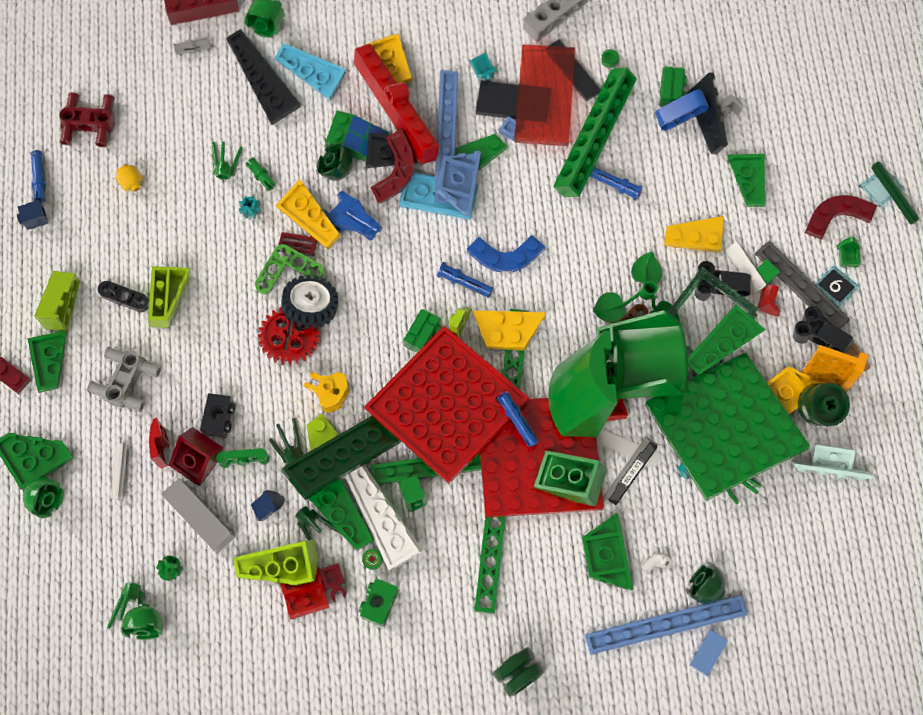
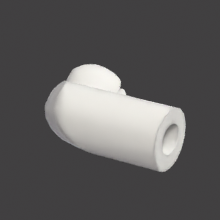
M653 554L641 568L649 574L654 567H670L672 559L665 554Z

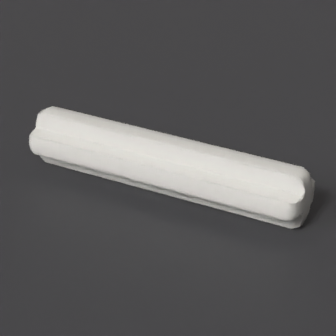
M117 443L115 445L111 499L115 501L123 499L127 444Z

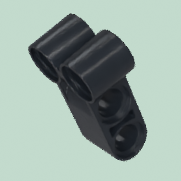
M703 261L699 264L695 274L698 283L694 291V295L698 300L706 301L710 298L711 294L746 297L751 294L750 274L715 270V266L709 261ZM706 270L709 274H703L701 271ZM704 287L708 292H703L700 288Z
M816 306L807 307L802 321L797 322L793 331L794 341L804 344L810 340L817 345L846 354L854 338L847 332L821 319L822 311ZM812 315L816 317V319L812 320L808 318V316ZM803 330L807 334H800L798 331Z

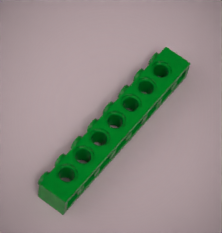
M627 67L611 69L553 187L563 197H580L637 80Z

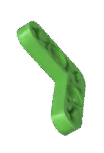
M281 244L274 249L258 276L255 287L260 294L270 293L286 266L304 276L311 275V278H314L311 270L307 269L304 272L308 262H310V268L316 269L318 267L320 274H315V276H318V280L323 277V267L291 247ZM285 249L286 254L289 256H291L292 253L294 254L291 257L290 263L287 262L289 261L288 257L282 256V258H280V254L278 253L279 250L283 251ZM296 258H302L304 260V265L302 267H296L294 265V260ZM270 265H277L279 267L276 274L268 272ZM264 274L273 278V281L270 279L267 281L269 287L261 290L260 282L264 283L267 279Z

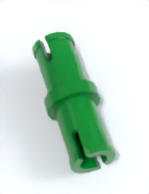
M250 158L248 161L251 164L246 162V166L252 171L254 178L260 181L267 191L272 190V185L275 187L276 182L268 175L266 168H262L255 158Z

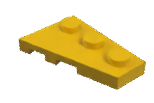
M724 216L667 226L664 246L720 253Z

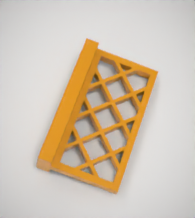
M819 345L801 373L811 376L812 379L820 383L823 381L839 385L847 393L863 373L868 355L860 352L857 357H853Z

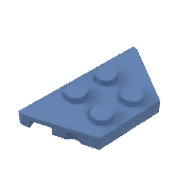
M475 151L472 154L461 153L456 156H444L441 160L436 192L468 217L472 209L481 151Z

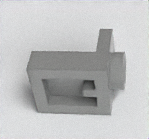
M732 94L718 103L722 111L720 117L722 115L725 117L730 111L738 116L743 109L741 101Z

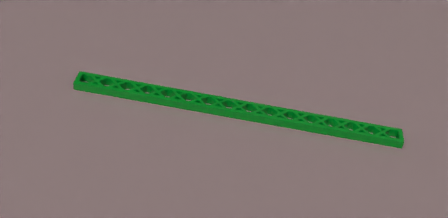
M510 309V311L529 312L526 310ZM505 350L502 375L520 389L524 350H516L520 357L515 361L509 357V353L513 350ZM512 367L518 373L513 379L506 374ZM505 516L497 517L501 525L495 530L489 525V521L493 518H485L474 612L495 613ZM494 536L498 541V545L491 550L486 542ZM489 556H492L496 561V565L491 569H488L484 564V560ZM489 575L494 584L486 589L482 584V580ZM487 595L492 601L491 608L479 607L480 599Z

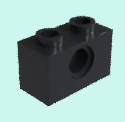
M208 393L200 431L204 435L226 438L227 433L231 432V414H234L236 410V403H234L231 396ZM223 413L222 418L215 419L216 414Z

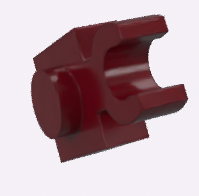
M339 563L320 569L325 589L332 588L331 599L336 602L335 594L337 592H341L343 597L346 598L345 590L340 587L345 581Z

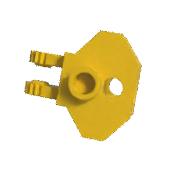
M311 372L309 376L311 379L319 382L318 386L316 387L309 382H305L303 386L316 394L319 398L321 409L327 413L340 409L350 393L346 375L337 372L329 376H321Z

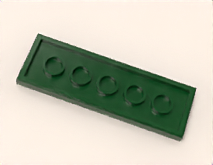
M370 416L282 467L281 472L303 499L306 500L400 444L401 441L373 416Z

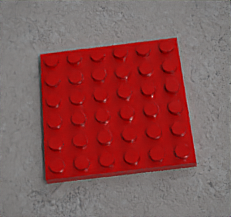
M443 326L364 406V409L445 482L450 484L511 420L510 417L506 416V411L497 397L503 392L508 391L515 404L519 405L520 410L530 399L447 327Z
M548 398L530 399L520 410L539 439L535 445L528 447L514 423L510 420L480 452L485 518L604 510L602 488L596 506L577 503L534 488L546 451L599 461L596 437L562 436L553 421Z

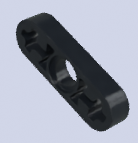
M103 281L98 285V293L103 299L137 312H145L149 309V299L145 294L111 281ZM110 288L111 291L115 292V294L109 291L105 293L104 289ZM121 293H129L128 299L124 301L119 300ZM133 298L139 302H141L143 299L144 305H138L137 302L133 301Z

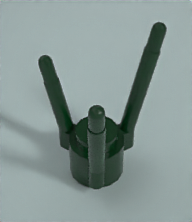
M295 418L292 419L297 448L289 445L280 424H276V427L286 447L284 453L273 439H269V442L281 456L283 462L287 464L304 455Z
M307 506L300 509L295 515L299 521L297 525L302 529L307 540H312L306 527L312 526L318 533H322V530L315 523V518L339 533L329 521L317 514L314 509L310 510Z

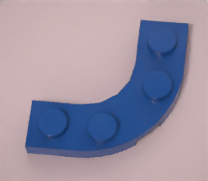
M531 235L514 251L499 252L482 238L478 237L466 249V252L481 265L492 271L515 272L531 264L545 250V245Z

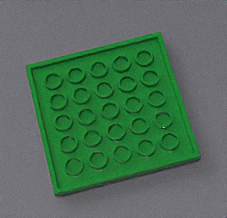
M746 352L688 380L685 395L658 396L645 401L648 411L706 501L810 448L809 443Z

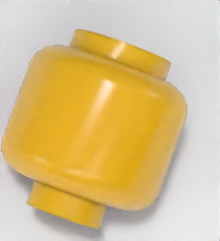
M125 164L116 171L115 180L124 191L132 190L135 192L141 188L142 185L140 183L143 181V176L134 165Z

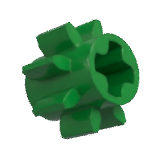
M171 555L159 560L156 569L159 570L158 575L160 578L166 581L176 580V577L181 575L183 569L180 567V560Z

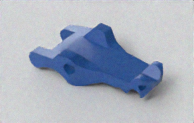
M340 191L337 194L341 202L330 213L322 209L339 233L354 231L371 241L376 237V233L382 230L379 221L376 222L373 217L365 212L360 200L349 196L344 191Z

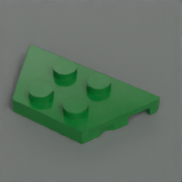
M615 513L593 531L583 536L581 540L589 579L630 591L633 590L619 517L618 513Z

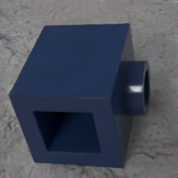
M39 200L17 206L19 214H17L18 222L20 225L23 224L27 230L49 224L45 208Z

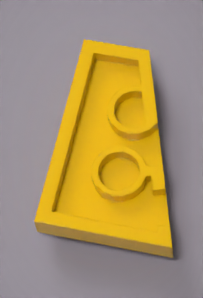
M398 33L371 42V45L397 83L403 81L406 84L413 81Z

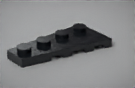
M709 72L686 95L695 90H703L709 108L695 117L710 153L716 155L728 145L724 122H721L720 113H722L721 106L717 104L716 96L718 91L713 83L715 75Z
M369 133L365 169L395 166L394 153L386 139L389 135Z

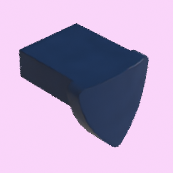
M265 490L250 505L258 520L264 521L283 506L285 497L275 491Z

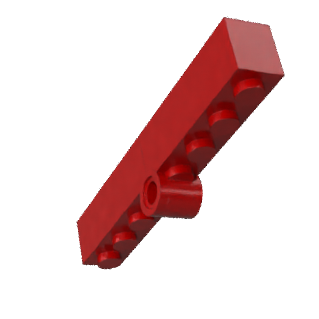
M371 43L355 48L353 64L396 129L402 128L405 131L419 164L423 165L437 160L439 144L408 100L409 91L403 81L396 82Z

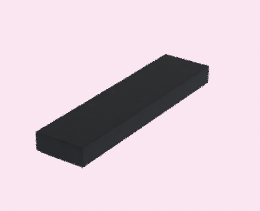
M560 39L545 47L547 55L586 102L600 93L601 89Z

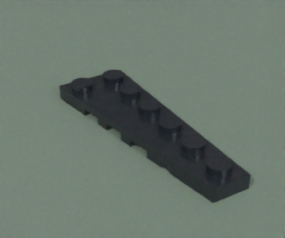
M241 29L226 38L271 125L301 107L300 102Z

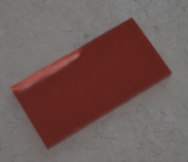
M522 44L514 143L569 146L575 48Z

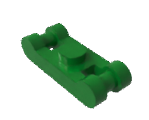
M259 448L219 452L216 455V460L222 468H228L231 464L237 463V465L244 466L249 465V462L258 461L260 464L265 465L269 463L270 457L265 449Z

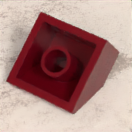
M192 427L179 435L168 466L200 486L218 463L216 455L222 452L224 447Z

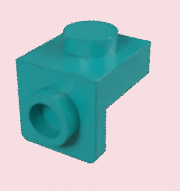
M486 52L469 61L478 80L484 78L486 81L494 77L493 73L497 71L496 67L493 68Z

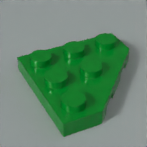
M7 433L0 438V457L23 492L26 486L34 479L46 477L74 459L63 441L23 436L16 433Z

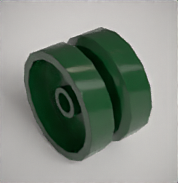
M833 383L810 384L803 389L798 399V411L801 417L807 423L815 426H836L844 421L850 409V401L846 391L841 386Z
M529 647L509 657L492 673L498 683H503L511 678L503 689L509 698L524 690L546 672L540 662H535L527 667L535 656Z

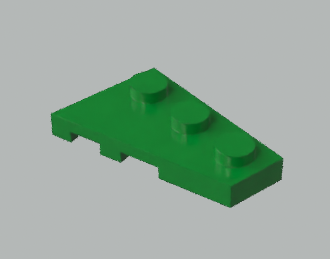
M66 330L27 338L38 393L55 390L59 387L67 337Z

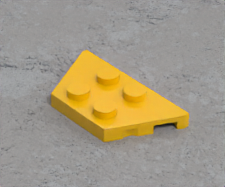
M473 310L487 349L526 350L530 344V339L537 333L540 323L546 319L545 312Z
M789 366L767 382L789 415L798 409V399L803 389L810 384L820 383L812 379L811 376L799 373L796 369Z

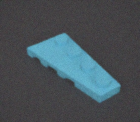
M285 43L282 44L275 56L278 63L330 101L347 73L345 68Z

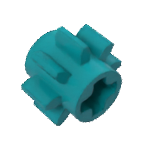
M245 195L244 199L239 201L241 206L239 212L240 214L244 213L246 219L248 217L256 218L257 213H261L259 207L261 202L260 200L255 201L254 195L251 197Z

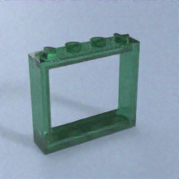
M702 267L668 311L674 317L702 279L745 309L747 314L754 320L758 316L755 312L759 308ZM686 345L687 355L690 356L693 350ZM723 360L719 361L707 370H712L713 368L721 365Z

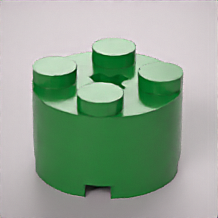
M253 0L244 19L246 26L253 28V33L261 37L271 38L274 34L277 35L285 18L282 3L278 0Z

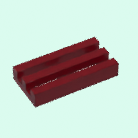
M281 232L279 245L293 246L291 248L301 254L315 257L318 241L312 236ZM284 238H285V239L305 241V242H312V244H305V243L296 242V241H294V242H292V241H285Z

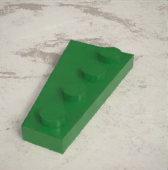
M736 304L687 358L688 367L697 375H700L766 329Z

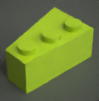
M152 266L148 313L149 327L169 328L191 278L190 268Z
M52 272L34 315L46 330H66L68 332L80 284V279L75 273Z

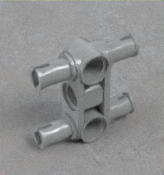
M107 347L104 352V358L118 362V365L107 386L90 381L87 392L101 396L104 401L111 403L115 407L127 406L141 412L145 406V401L130 394L142 372L158 377L162 367L148 362L145 357L138 355L135 351L121 352ZM137 359L133 365H129L131 360ZM120 393L117 399H112L114 394Z

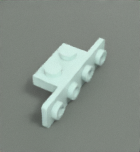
M814 443L811 462L791 460L795 470L801 472L815 470V473L820 475L834 473L836 477L847 478V476H854L856 480L860 481L874 478L870 471L852 469L855 456L854 449Z

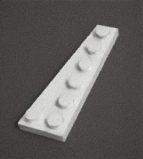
M363 465L346 475V480L388 570H394L421 553V547L367 467Z

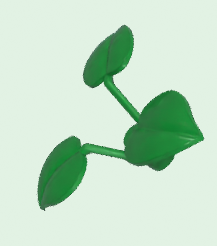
M653 251L639 257L631 268L632 278L636 282H642V286L637 294L622 303L619 295L607 292L598 298L593 308L594 314L599 319L609 323H616L626 314L623 307L640 296L644 300H652V308L654 310L649 314L666 310L680 322L679 315L672 304L667 301H660L657 306L655 305V299L657 298L655 294L658 291L657 283L662 278V269Z

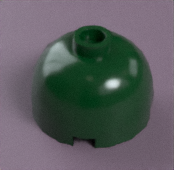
M339 143L329 145L325 149L326 153L324 156L320 155L318 159L317 171L324 178L338 181L350 174L353 158L350 152Z
M708 562L709 566L707 567L702 565L694 573L689 581L693 584L690 589L688 587L686 589L688 596L702 604L713 603L716 600L722 599L725 595L726 578L724 573L711 562Z

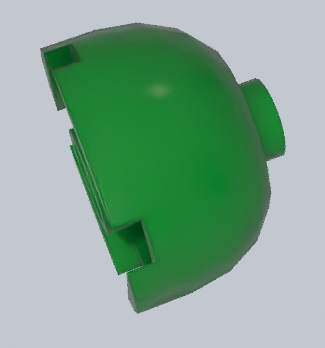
M45 477L31 481L26 486L22 498L28 512L39 518L50 517L53 509L58 510L63 501L64 491L60 488L61 484Z
M139 604L138 607L130 609L122 620L121 634L127 638H130L131 635H137L139 640L158 638L159 633L163 634V619L156 609L151 608L149 604Z

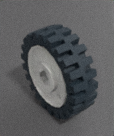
M303 275L299 276L298 280L296 277L293 278L292 282L289 281L282 292L281 309L283 315H285L287 320L290 319V323L293 325L297 322V327L301 328L302 325H305V329H309V326L317 329V325L321 328L325 323L329 324L334 319L338 307V293L335 287H331L329 281L325 283L326 279L324 278L318 280V276L315 275L314 278H311V275H306L305 279Z

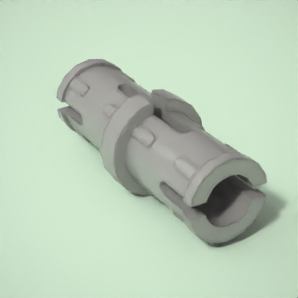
M208 37L194 41L189 39L188 42L173 44L176 55L189 52L193 54L195 51L211 49Z

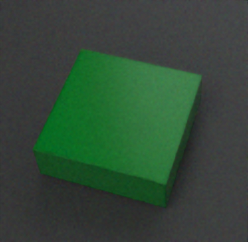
M768 259L756 269L767 286L781 273Z

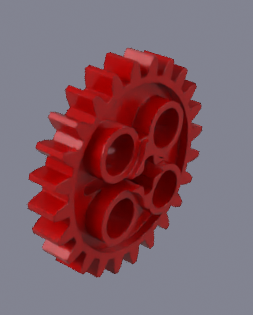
M279 307V313L272 310L273 316L266 315L267 321H261L263 327L258 328L259 333H261L258 334V340H261L259 346L263 347L262 352L263 354L267 353L268 359L274 357V363L281 360V365H284L285 361H288L289 366H291L292 361H295L298 365L299 359L306 361V355L312 357L311 350L317 351L315 344L320 343L318 339L320 337L319 325H317V329L309 326V329L297 331L296 322L292 325V335L289 336L290 319L287 320L281 307ZM281 323L286 324L283 328L278 327ZM289 336L288 349L285 351L284 349L287 344L286 337ZM277 340L282 341L279 345L273 344ZM294 344L301 345L299 348H292Z

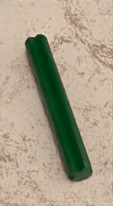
M879 161L874 163L871 169L909 224L912 225L918 222L919 216L885 167Z

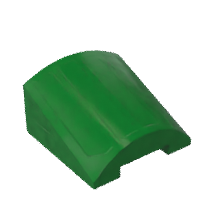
M662 310L596 328V337L605 330L610 331L612 349L607 358H605L607 384L616 385L617 399L685 395L688 380L686 341L682 324L670 313Z
M605 330L557 365L552 374L548 391L549 408L553 421L562 436L597 437L617 404L616 385L607 384L605 358H607L612 349L610 331Z

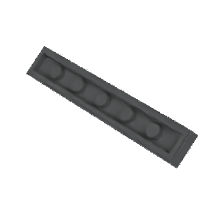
M770 241L756 251L755 255L762 262L768 259L781 271L777 277L808 307L816 306L822 311L821 319L839 329L850 321V318Z

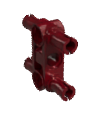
M75 92L68 93L67 104L59 113L61 119L60 127L62 129L59 140L60 144L69 146L71 145L73 131L97 132L96 146L106 147L108 134L115 127L114 96L110 94L103 95L102 108L100 109L78 107L79 94Z

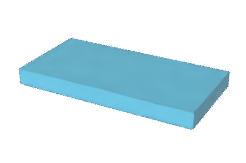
M413 173L409 184L401 193L399 206L471 220L478 184L475 185L469 217L465 216L452 204L434 203L435 176Z

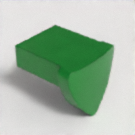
M849 237L841 241L837 245L840 267H859L861 265L859 240L855 237Z

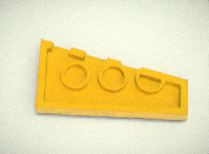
M300 179L275 205L277 209L328 250L341 237Z

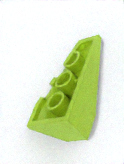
M315 539L233 557L237 578L287 583L290 585L315 581L319 560Z

